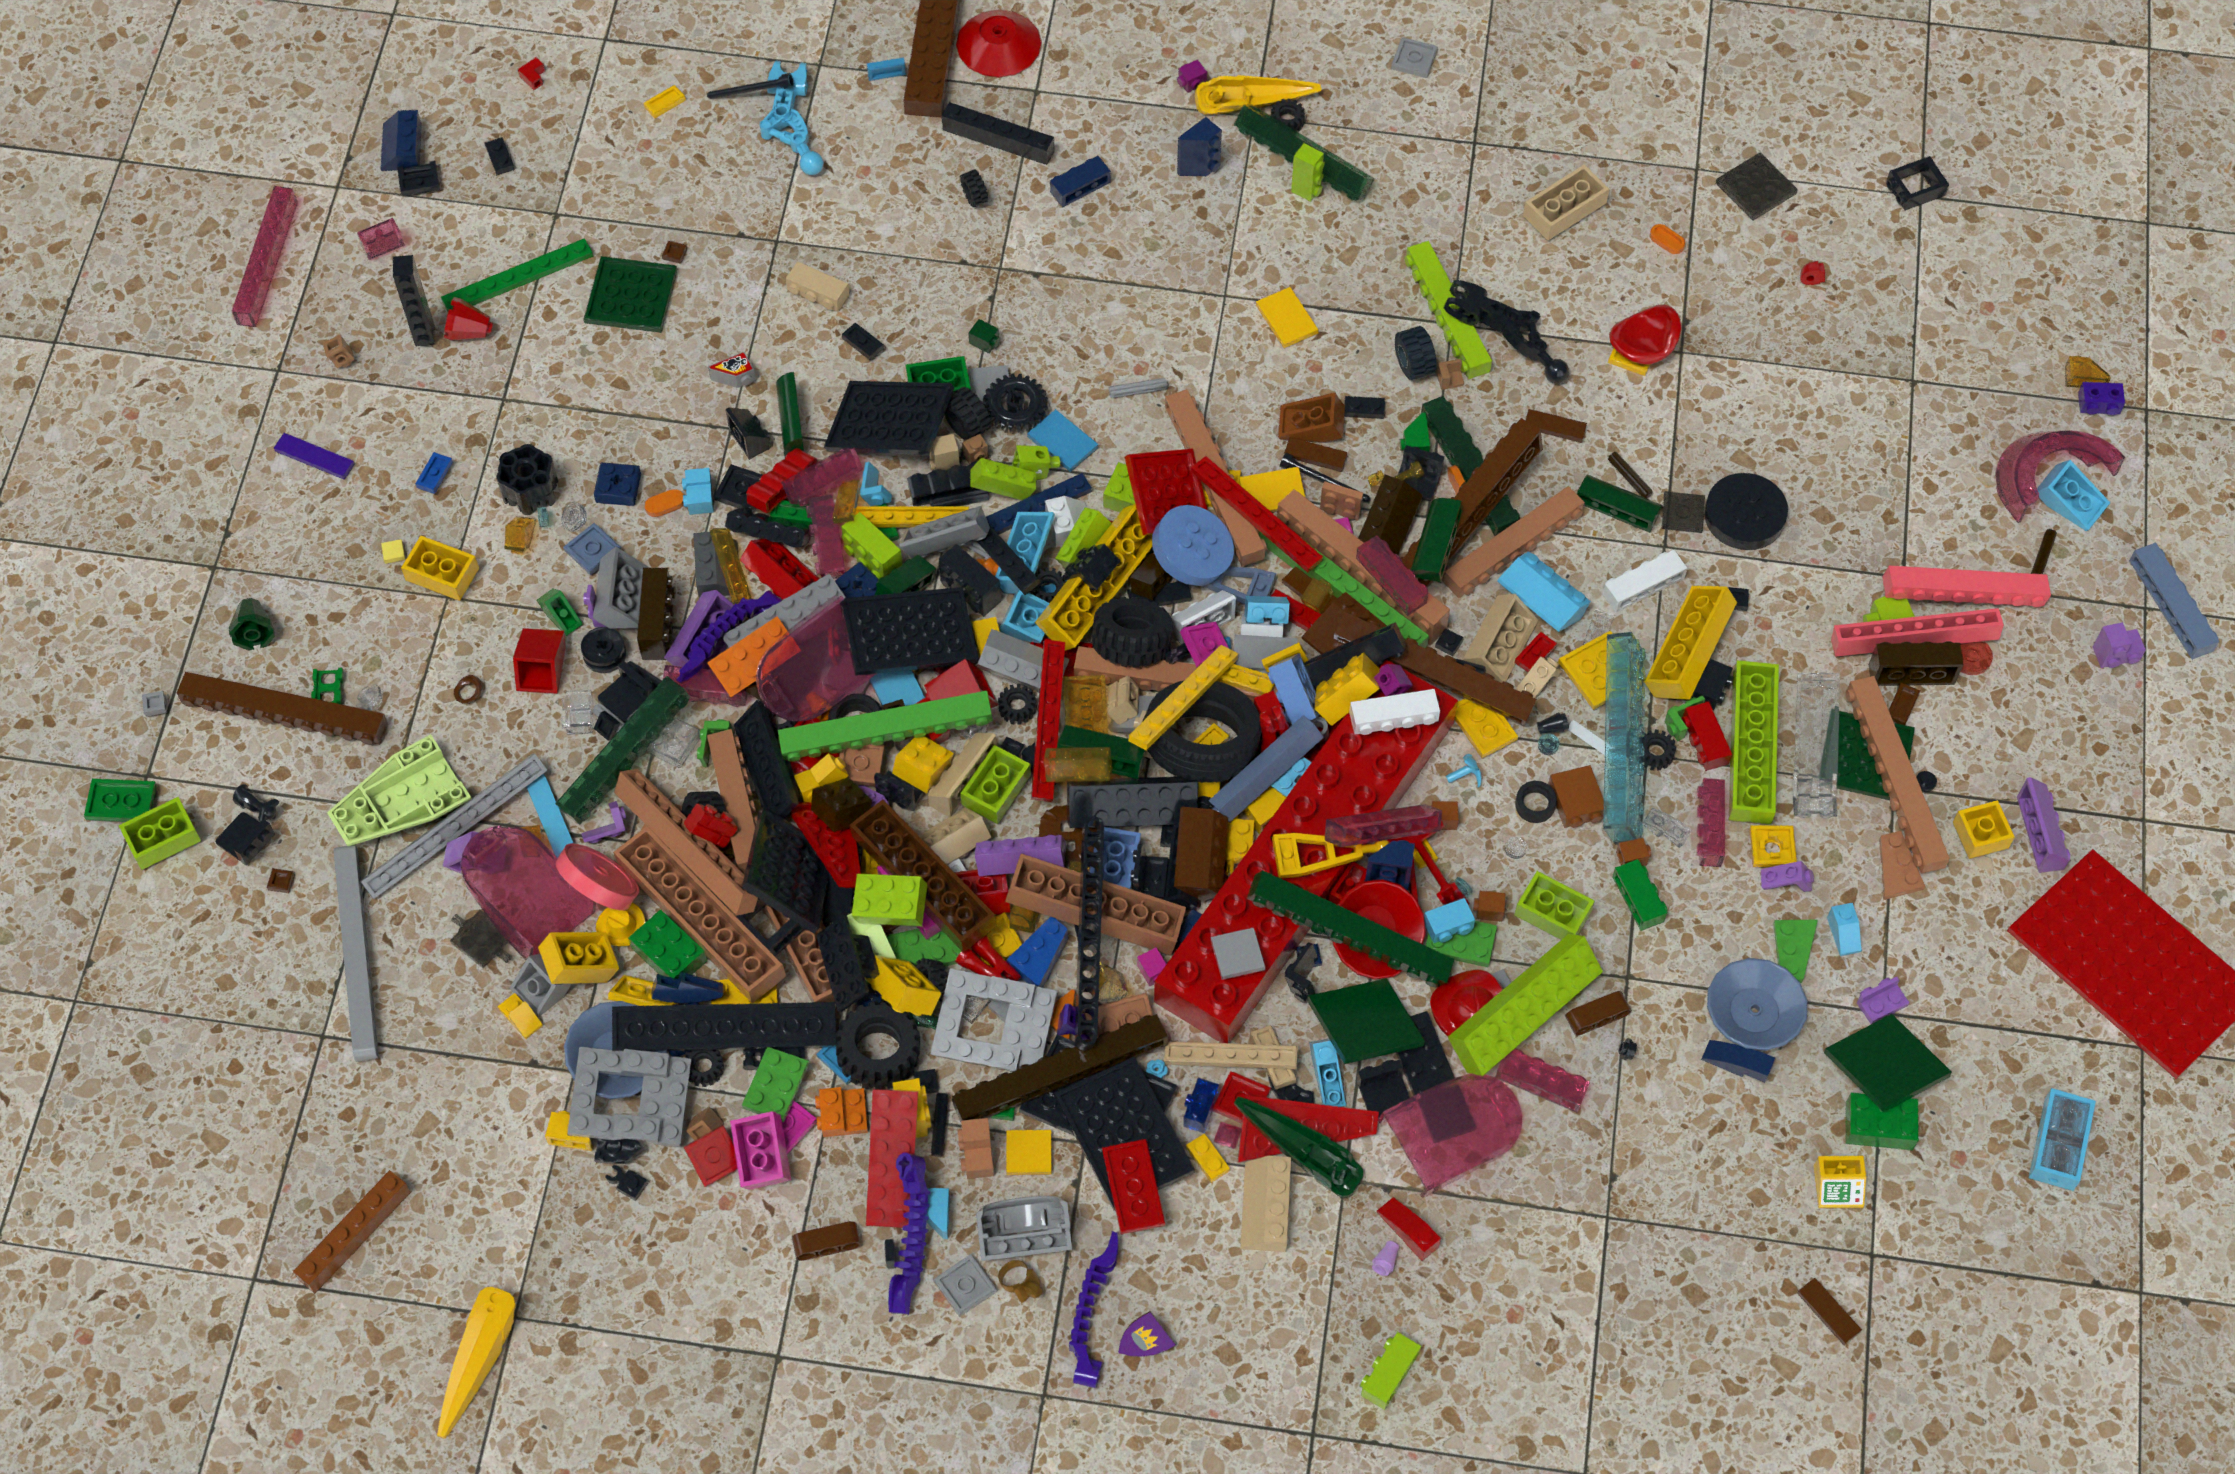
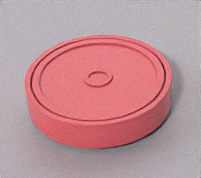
M575 843L567 844L555 862L561 876L572 887L589 899L608 908L627 910L639 894L638 884L619 864L590 847Z

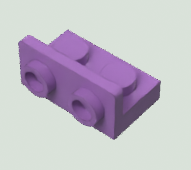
M1898 977L1893 979L1886 978L1878 984L1879 986L1873 989L1868 987L1860 992L1857 1005L1870 1024L1909 1005V1001L1898 986L1900 981Z

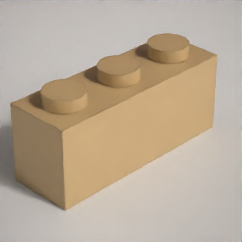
M798 261L786 277L787 290L792 294L805 297L808 301L821 304L829 310L832 309L838 312L850 295L848 283Z

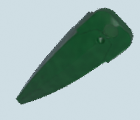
M1237 1097L1234 1105L1284 1155L1291 1157L1295 1164L1340 1198H1349L1354 1194L1363 1179V1169L1346 1148L1293 1119L1248 1099Z

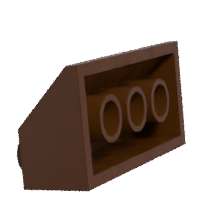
M1180 808L1174 887L1201 901L1213 899L1223 886L1228 826L1227 816L1214 809Z

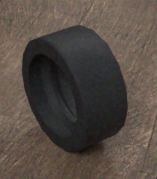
M1535 780L1526 782L1517 792L1515 808L1520 817L1528 822H1545L1555 811L1557 796L1554 789L1547 783ZM1529 793L1544 795L1548 799L1547 808L1542 811H1533L1527 808L1523 803L1525 795Z

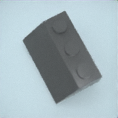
M714 531L693 533L696 587L699 598L703 592L717 590L723 596L739 595L737 541Z

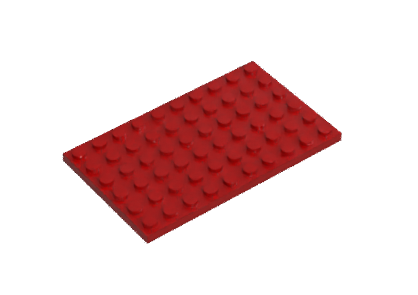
M2094 849L2086 854L2007 929L2008 933L2175 1079L2188 1069L2235 1022V970Z

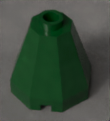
M253 598L243 599L238 604L229 625V635L232 638L233 645L248 651L254 650L253 646L260 645V648L266 647L275 637L274 628L269 616L259 600Z

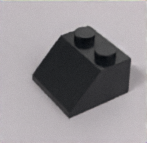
M730 407L725 409L729 432L749 460L770 449L769 440L771 438L767 430H762L760 427L761 424L756 415L752 416L748 409Z

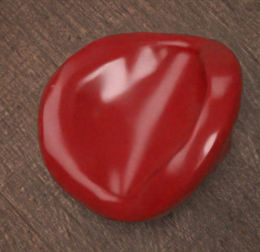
M1665 304L1654 305L1615 324L1609 333L1610 343L1622 356L1630 361L1640 364L1657 363L1668 357L1675 349L1681 334V319L1674 308Z
M1468 970L1449 977L1447 983L1438 986L1430 998V1006L1435 1022L1445 1035H1451L1503 990L1502 985L1492 974L1484 970Z

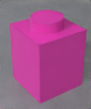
M1157 948L1137 956V967L1150 987L1154 985L1155 979L1166 966Z

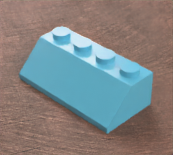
M1017 512L1007 541V545L1034 575L1055 516L1054 512ZM998 567L995 577L1000 580L1001 590L1003 593L1016 594L1019 590L1018 587Z
M1530 551L1519 556L1497 580L1509 592L1516 594L1526 606L1558 632L1581 620L1591 602L1583 593L1577 591L1567 580L1561 578L1551 567L1544 564Z

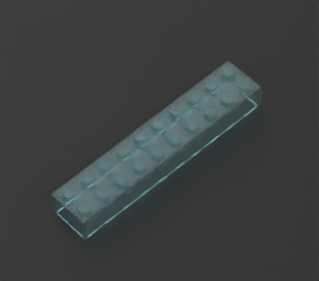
M1632 632L1607 634L1603 829L1615 845H1618L1620 842L1638 839L1640 835H1643L1641 815L1644 813V808L1641 802V795H1644V786L1641 783V776L1644 775V766L1641 763V756H1644L1642 737L1645 736V729L1642 724V718L1645 717V709L1642 705V699L1645 698V688L1642 684L1643 679L1646 677L1645 668L1643 667L1646 653L1645 649L1640 646L1639 639H1636Z

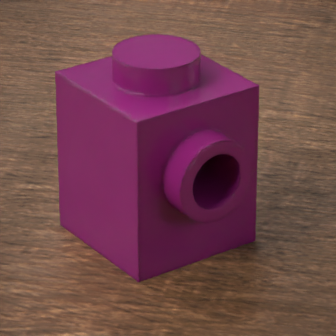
M1197 59L1178 68L1177 82L1180 87H1183L1189 93L1196 90L1199 84L1207 82V71Z
M1386 664L1380 668V672L1374 677L1385 696L1404 694L1412 686L1400 665Z

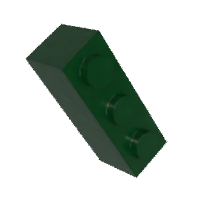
M916 555L912 559L906 560L899 568H894L887 576L881 577L876 583L875 595L921 591L933 583L936 567L920 555Z

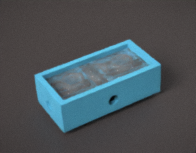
M2053 1088L2050 1089L2044 1100L2029 1173L2030 1179L2074 1191L2081 1179L2096 1103L2095 1100Z

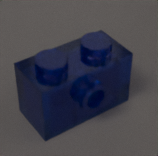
M1201 1078L1197 1079L1192 1094H1188L1184 1106L1187 1109L1183 1118V1127L1205 1133L1213 1106L1219 1094V1084Z

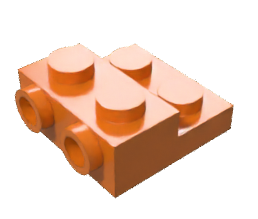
M841 1087L819 1089V1096H815L816 1109L821 1111V1116H817V1129L822 1130L823 1137L868 1133L864 1088L842 1090Z

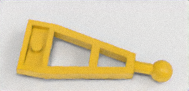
M1301 833L1275 834L1272 837L1279 878L1301 877L1357 861L1363 858L1364 853H1376L1389 844L1386 839H1379L1375 844L1361 845V840ZM1297 843L1325 845L1327 860L1301 867ZM1334 846L1353 848L1354 853L1336 857Z

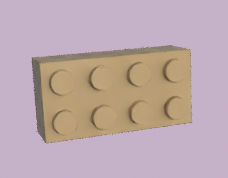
M1582 165L1527 200L1524 206L1523 217L1547 240H1550L1605 205L1608 199L1609 188L1591 170Z

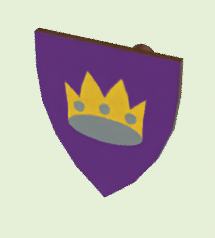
M1149 1311L1134 1320L1124 1331L1118 1353L1144 1357L1166 1351L1176 1344L1152 1312Z

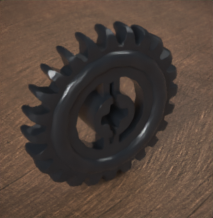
M1012 373L1009 378L1007 375H1003V380L997 378L996 383H990V388L985 390L986 395L983 396V404L988 414H990V420L995 419L994 426L997 427L1001 423L1002 431L1006 426H1009L1010 433L1013 427H1016L1018 433L1021 426L1026 431H1028V424H1031L1034 428L1035 420L1041 423L1040 415L1045 417V410L1048 409L1046 404L1048 403V397H1046V391L1042 389V384H1037L1036 379L1030 381V376L1028 375L1025 378H1022V374H1018L1015 377L1014 373ZM1017 391L1024 392L1030 399V404L1026 410H1024V396ZM1006 393H1008L1006 399L1007 410L1001 405V399Z

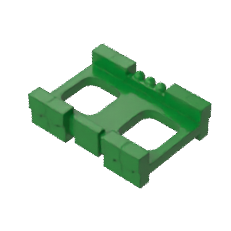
M338 667V670L325 671L313 669L312 680L314 685L311 698L321 700L322 693L334 692V700L331 702L342 704L341 683H343V668ZM324 674H335V682L323 684L322 676Z

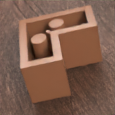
M988 1118L961 1121L962 1129H957L959 1149L964 1151L965 1158H960L962 1172H966L967 1179L994 1176Z

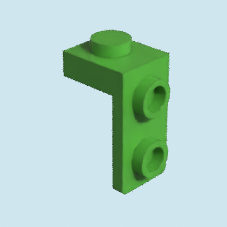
M1703 696L1693 697L1679 707L1677 705L1673 706L1667 711L1664 722L1669 734L1674 736L1677 742L1685 738L1688 729L1681 719L1685 708L1704 703L1705 698Z
M718 719L716 721L704 722V728L700 730L701 747L697 749V759L700 760L703 767H708L710 755L707 735L732 729L734 733L730 721Z

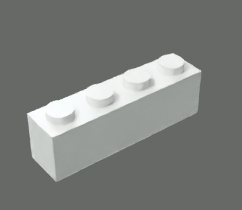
M1675 550L1668 553L1663 552L1656 559L1645 561L1640 567L1634 570L1629 569L1623 575L1609 579L1604 585L1602 595L1616 613L1685 579L1687 567Z
M1435 689L1351 702L1349 713L1354 734L1367 735L1374 731H1390L1393 728L1399 727L1410 728L1418 724H1433L1439 720L1440 709Z

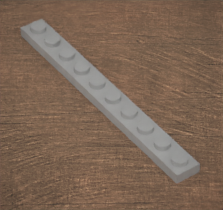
M535 753L531 754L360 880L361 884L370 896L375 899L444 848L448 842L456 839L544 774L547 769Z

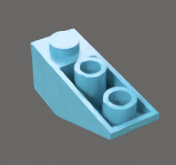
M1329 1038L1309 1042L1322 1104L1337 1107L1346 1106L1336 1049Z

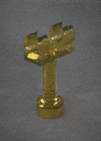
M1415 461L1410 464L1409 470L1394 476V478L1404 481L1411 476L1419 478L1424 475L1420 463ZM1380 470L1378 473L1367 477L1370 486L1373 487L1382 482L1384 474Z

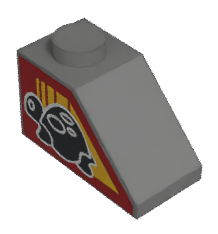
M745 352L708 366L710 379L715 382L739 388L756 381L754 369Z

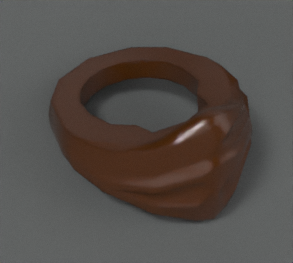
M475 675L463 677L454 689L456 701L462 704H470L476 701L482 693L483 684L481 680ZM470 684L476 686L475 694L471 698H460L459 693L463 687Z

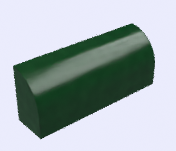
M794 372L786 373L776 381L785 457L796 448L804 451Z
M1588 474L1577 491V495L1584 501V506L1649 533L1663 505Z
M1436 498L1432 500L1409 576L1441 583L1462 516V501L1450 498Z
M1065 724L1057 743L1055 761L1138 779L1147 750L1129 742L1128 738Z

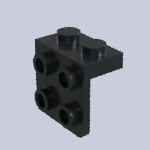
M1406 445L1397 479L1405 481L1422 494L1423 500L1430 501L1433 498L1441 476L1445 456Z
M1105 544L1093 545L1087 549L1083 548L1077 553L1076 561L1070 563L1064 569L1065 573L1062 578L1069 580L1080 577L1095 591L1098 590L1119 564L1120 559Z
M623 661L618 665L620 677L598 695V701L622 722L627 723L656 697L653 682L648 677L643 678L634 665L631 664L629 666Z
M889 770L885 775L880 773L874 775L876 792L883 795L887 801L895 802L902 809L908 808L914 811L925 793L892 774Z
M241 812L216 838L215 842L217 846L247 866L275 836V833L270 823L262 819L261 822H258L247 813Z
M1138 844L1137 850L1133 851L1135 870H1131V883H1134V890L1164 900L1169 858L1147 856L1143 844Z
M1310 942L1300 948L1297 959L1293 964H1289L1285 971V979L1290 992L1302 1003L1307 1001L1309 995L1316 994L1312 982L1306 979L1318 960L1314 945Z
M1387 1060L1379 1066H1367L1358 1072L1357 1085L1366 1109L1379 1112L1378 1119L1402 1113L1412 1108V1102L1402 1078L1403 1065L1401 1060Z

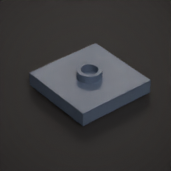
M595 523L563 547L564 551L590 576L599 569L600 559L615 547L621 549Z

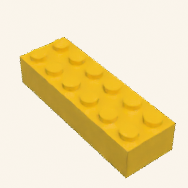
M1691 586L1644 681L1654 698L1690 700L1737 604L1727 586Z

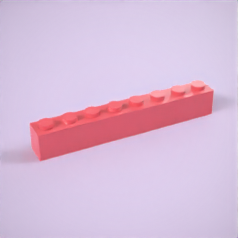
M1888 566L1882 576L1885 597L1894 599L2041 607L2046 604L2051 596L2048 576L2046 574Z
M1999 608L1834 625L1831 643L1835 657L1873 653L1876 644L1882 642L1894 644L1902 642L1943 643L1951 641L1961 644L1999 640L2004 624Z

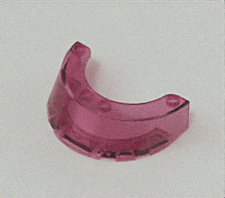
M2066 430L2031 433L2015 440L2002 453L1995 471L1996 489L2006 509L2016 522L2020 523L2028 506L2036 503L2039 498V492L2035 484V471L2040 461L2049 454L2060 450H2067L2069 454L2085 463L2088 468L2103 462L2113 476L2118 474L2125 456L2109 442L2085 432Z

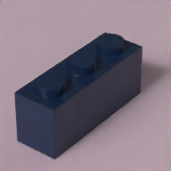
M1099 156L1090 158L1077 167H1072L1069 171L1057 175L1050 180V193L1063 208L1111 183V170Z

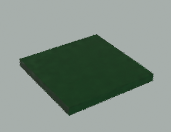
M601 256L586 308L584 323L661 333L678 270L677 265Z
M1831 709L1817 784L1890 801L1889 794L1883 789L1882 777L1876 772V762L1868 752L1867 740L1861 735L1859 721L1854 718L1852 713ZM1894 723L1910 760L1915 727Z
M1387 978L1308 996L1307 1002L1344 1064L1424 1046L1425 1040Z
M1893 1014L1825 1048L1824 1054L1883 1112L1949 1078L1952 1073Z

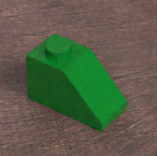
M1426 412L1421 413L1404 430L1403 439L1399 441L1400 451H1404L1406 445L1430 451Z
M552 588L536 600L546 616L559 630L565 632V636L583 624L561 590Z

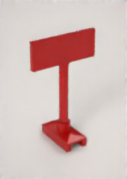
M1432 806L1382 838L1386 839L1389 843L1405 840L1415 844L1414 847L1441 887L1440 892L1436 895L1443 905L1465 898L1468 905L1470 904L1454 882L1451 884L1446 881L1422 843L1425 839L1445 827Z

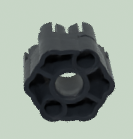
M524 444L500 456L496 479L503 502L506 505L509 503V506H517L523 515H531L529 507L531 506L532 511L535 512L538 509L537 502L540 507H547L546 499H548L550 507L555 503L554 490L557 487L558 478L553 459L549 454L544 453L531 444Z

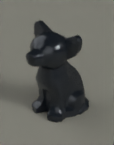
M246 784L239 785L233 794V802L242 809L247 808L252 812L259 813L258 820L260 822L262 819L273 820L276 818L277 811L275 806L279 804L277 799H271L263 803Z

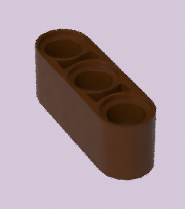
M1616 991L1570 1010L1566 1013L1565 1017L1575 1036H1579L1626 1017L1631 1013L1632 1009L1622 991Z
M853 1221L812 1229L792 1236L795 1257L799 1261L853 1250L861 1245L857 1224Z

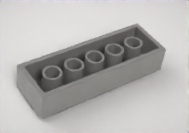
M828 574L725 633L722 638L727 647L730 648L778 616L798 646L843 620L840 599L846 597L831 575Z

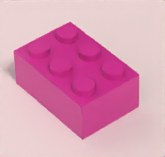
M771 1111L730 1121L741 1188L751 1190L792 1181L781 1114Z

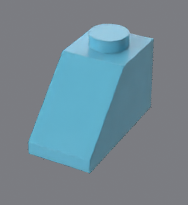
M1853 903L1831 907L1827 920L1839 955L1844 956L1861 952L1860 926Z
M928 1188V1191L931 1192L928 1195L930 1206L927 1208V1216H929L927 1223L943 1239H948L949 1188Z

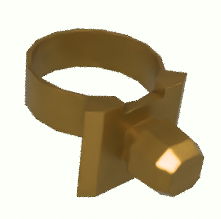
M1012 1260L1000 1269L998 1279L1001 1286L1008 1292H1015L1021 1303L1025 1302L1029 1296L1039 1298L1043 1291L1039 1286L1040 1280L1038 1276L1023 1261ZM1015 1267L1027 1269V1277L1021 1284L1018 1283L1013 1286L1003 1284V1277L1010 1269Z

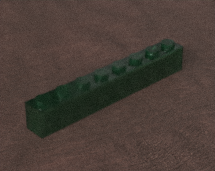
M1252 104L1243 105L1234 123V126L1239 128V132L1244 135L1253 136L1254 141L1262 145L1266 144L1270 147V151L1276 154L1281 153L1285 156V160L1293 163L1294 155L1304 143L1324 153L1323 162L1325 163L1322 169V174L1324 175L1322 182L1327 181L1332 184L1331 187L1333 189L1347 193V197L1351 200L1365 199L1375 178Z
M1444 395L1423 403L1421 413L1426 412L1429 430L1451 466H1458L1465 482H1467L1471 478L1474 469L1480 467L1484 462L1480 449L1474 446L1470 433L1465 431L1462 420L1455 415L1452 404L1447 402ZM1505 494L1484 520L1494 536L1520 520V515L1516 509H1513L1509 496Z
M666 676L555 803L557 807L579 825L587 820L592 810L603 802L606 794L616 787L620 772L631 770L633 763L644 755L647 747L660 736L661 731L666 725H669L674 720L679 710L687 705L691 697L686 690Z

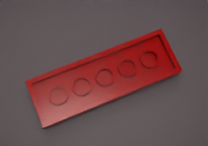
M873 1089L866 1226L903 1228V1226L908 1225L909 1219L904 1218L903 1214L909 1212L910 1206L904 1205V1201L910 1200V1193L903 1192L904 1186L899 1177L900 1172L896 1168V1160L902 1153L915 1155L919 1091Z

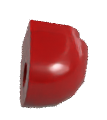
M1812 261L1805 264L1800 272L1801 282L1805 285H1817L1825 282L1824 263Z

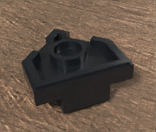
M598 1139L594 1161L596 1163L628 1164L645 1149L636 1139Z

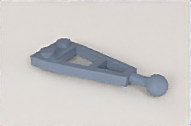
M1229 566L1216 581L1202 586L1217 593L1222 590L1233 594L1236 597V601L1245 604V596H1269L1276 579V573L1257 568ZM1225 576L1253 578L1247 594L1223 585Z

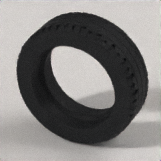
M1183 681L1171 684L1156 694L1149 704L1147 717ZM1216 681L1179 719L1191 716L1212 718L1229 726L1236 733L1237 737L1221 744H1198L1180 737L1169 728L1147 750L1159 766L1177 777L1192 781L1197 780V782L1228 780L1237 776L1257 756L1262 732L1259 720L1260 713L1255 704L1243 692L1231 685Z

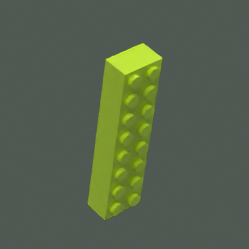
M1737 660L1733 671L1734 679L1732 684V758L1730 761L1728 820L1772 824L1776 813L1779 664Z
M1566 935L1448 1036L1467 1073L1480 1076L1485 1075L1603 972L1585 936Z

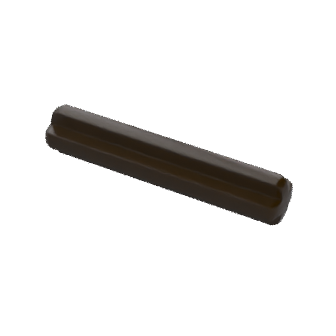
M1614 451L1609 455V462L1642 497L1649 498L1653 490L1619 453Z
M2046 530L2031 574H2043L2057 535L2055 530Z

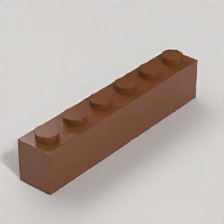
M389 1170L294 1269L293 1273L297 1279L315 1294L411 1193L407 1184Z

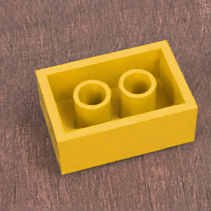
M420 536L401 569L406 581L460 601L478 572L479 566L474 555Z
M1364 652L1358 657L1354 656L1347 666L1343 669H1337L1328 681H1322L1317 686L1315 710L1332 726L1349 713L1351 702L1366 700L1379 689V685L1374 677L1380 672V669Z
M550 932L538 947L551 984L607 983L619 970L606 932Z
M875 955L880 975L875 979L865 978L871 984V988L878 991L882 995L881 998L892 1005V1009L896 1012H911L916 1016H921L922 1014L931 1016L941 992L910 961Z

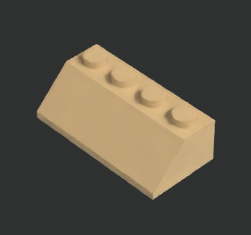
M1516 594L1497 595L1463 660L1485 666L1486 673L1494 676L1496 681L1500 683L1506 682L1515 665V658L1524 649L1538 622L1537 617Z
M975 733L972 739L969 738L965 742L963 751L960 755H955L950 768L943 771L936 786L933 785L929 790L928 799L930 807L948 817L954 814L961 804L960 793L994 745L997 746V739L994 733Z
M965 807L922 833L919 837L946 865H949L955 859L968 855V851L975 848L976 843L991 838V835L981 815Z
M1266 1156L1245 1162L1240 1249L1286 1252L1291 1157Z

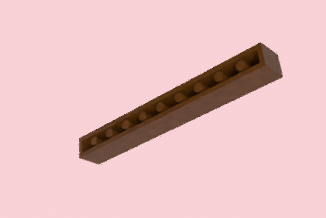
M1344 612L1333 638L1346 644L1381 628L1374 621L1369 620L1367 622L1362 620L1361 616L1357 613ZM1411 638L1404 639L1406 648L1401 656L1386 658L1388 661L1400 665L1404 670L1425 681L1522 725H1525L1537 700L1528 691L1522 690L1520 692L1514 689L1512 684L1505 681L1500 683L1495 680L1494 676L1488 673H1478L1473 666L1468 664L1463 666L1457 663V660L1451 656L1445 655L1443 657L1437 654V650L1431 647H1421L1416 640Z
M185 672L177 690L181 703L188 707L198 706L207 711L217 710L226 715L236 714L250 720L255 718L268 724L278 723L287 728H301L306 732H321L326 736L335 735L349 741L354 739L367 745H380L388 725L384 713Z

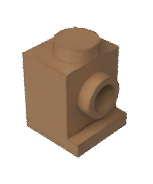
M341 335L323 343L326 357L332 361L336 368L341 366L344 368L348 367L355 360L352 349Z
M980 434L962 442L963 456L968 464L979 461L980 458L990 460L988 457V445Z

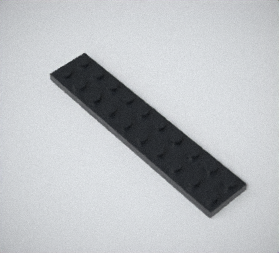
M835 1002L612 1007V1051H624V1049L684 1051L766 1049L767 1047H836Z

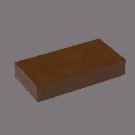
M1900 683L1889 708V713L1894 723L1906 725L1921 690Z

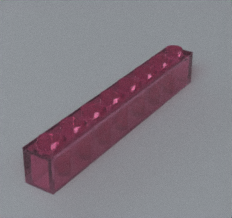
M274 186L232 308V314L237 325L257 326L298 204L293 188Z

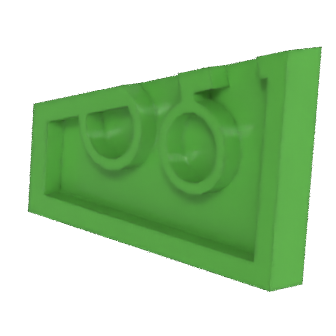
M1775 920L1773 926L1778 965L1786 968L1802 983L1818 920Z

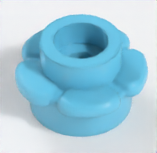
M1151 1060L1147 1064L1146 1072L1163 1078L1167 1074L1168 1068L1162 1060Z

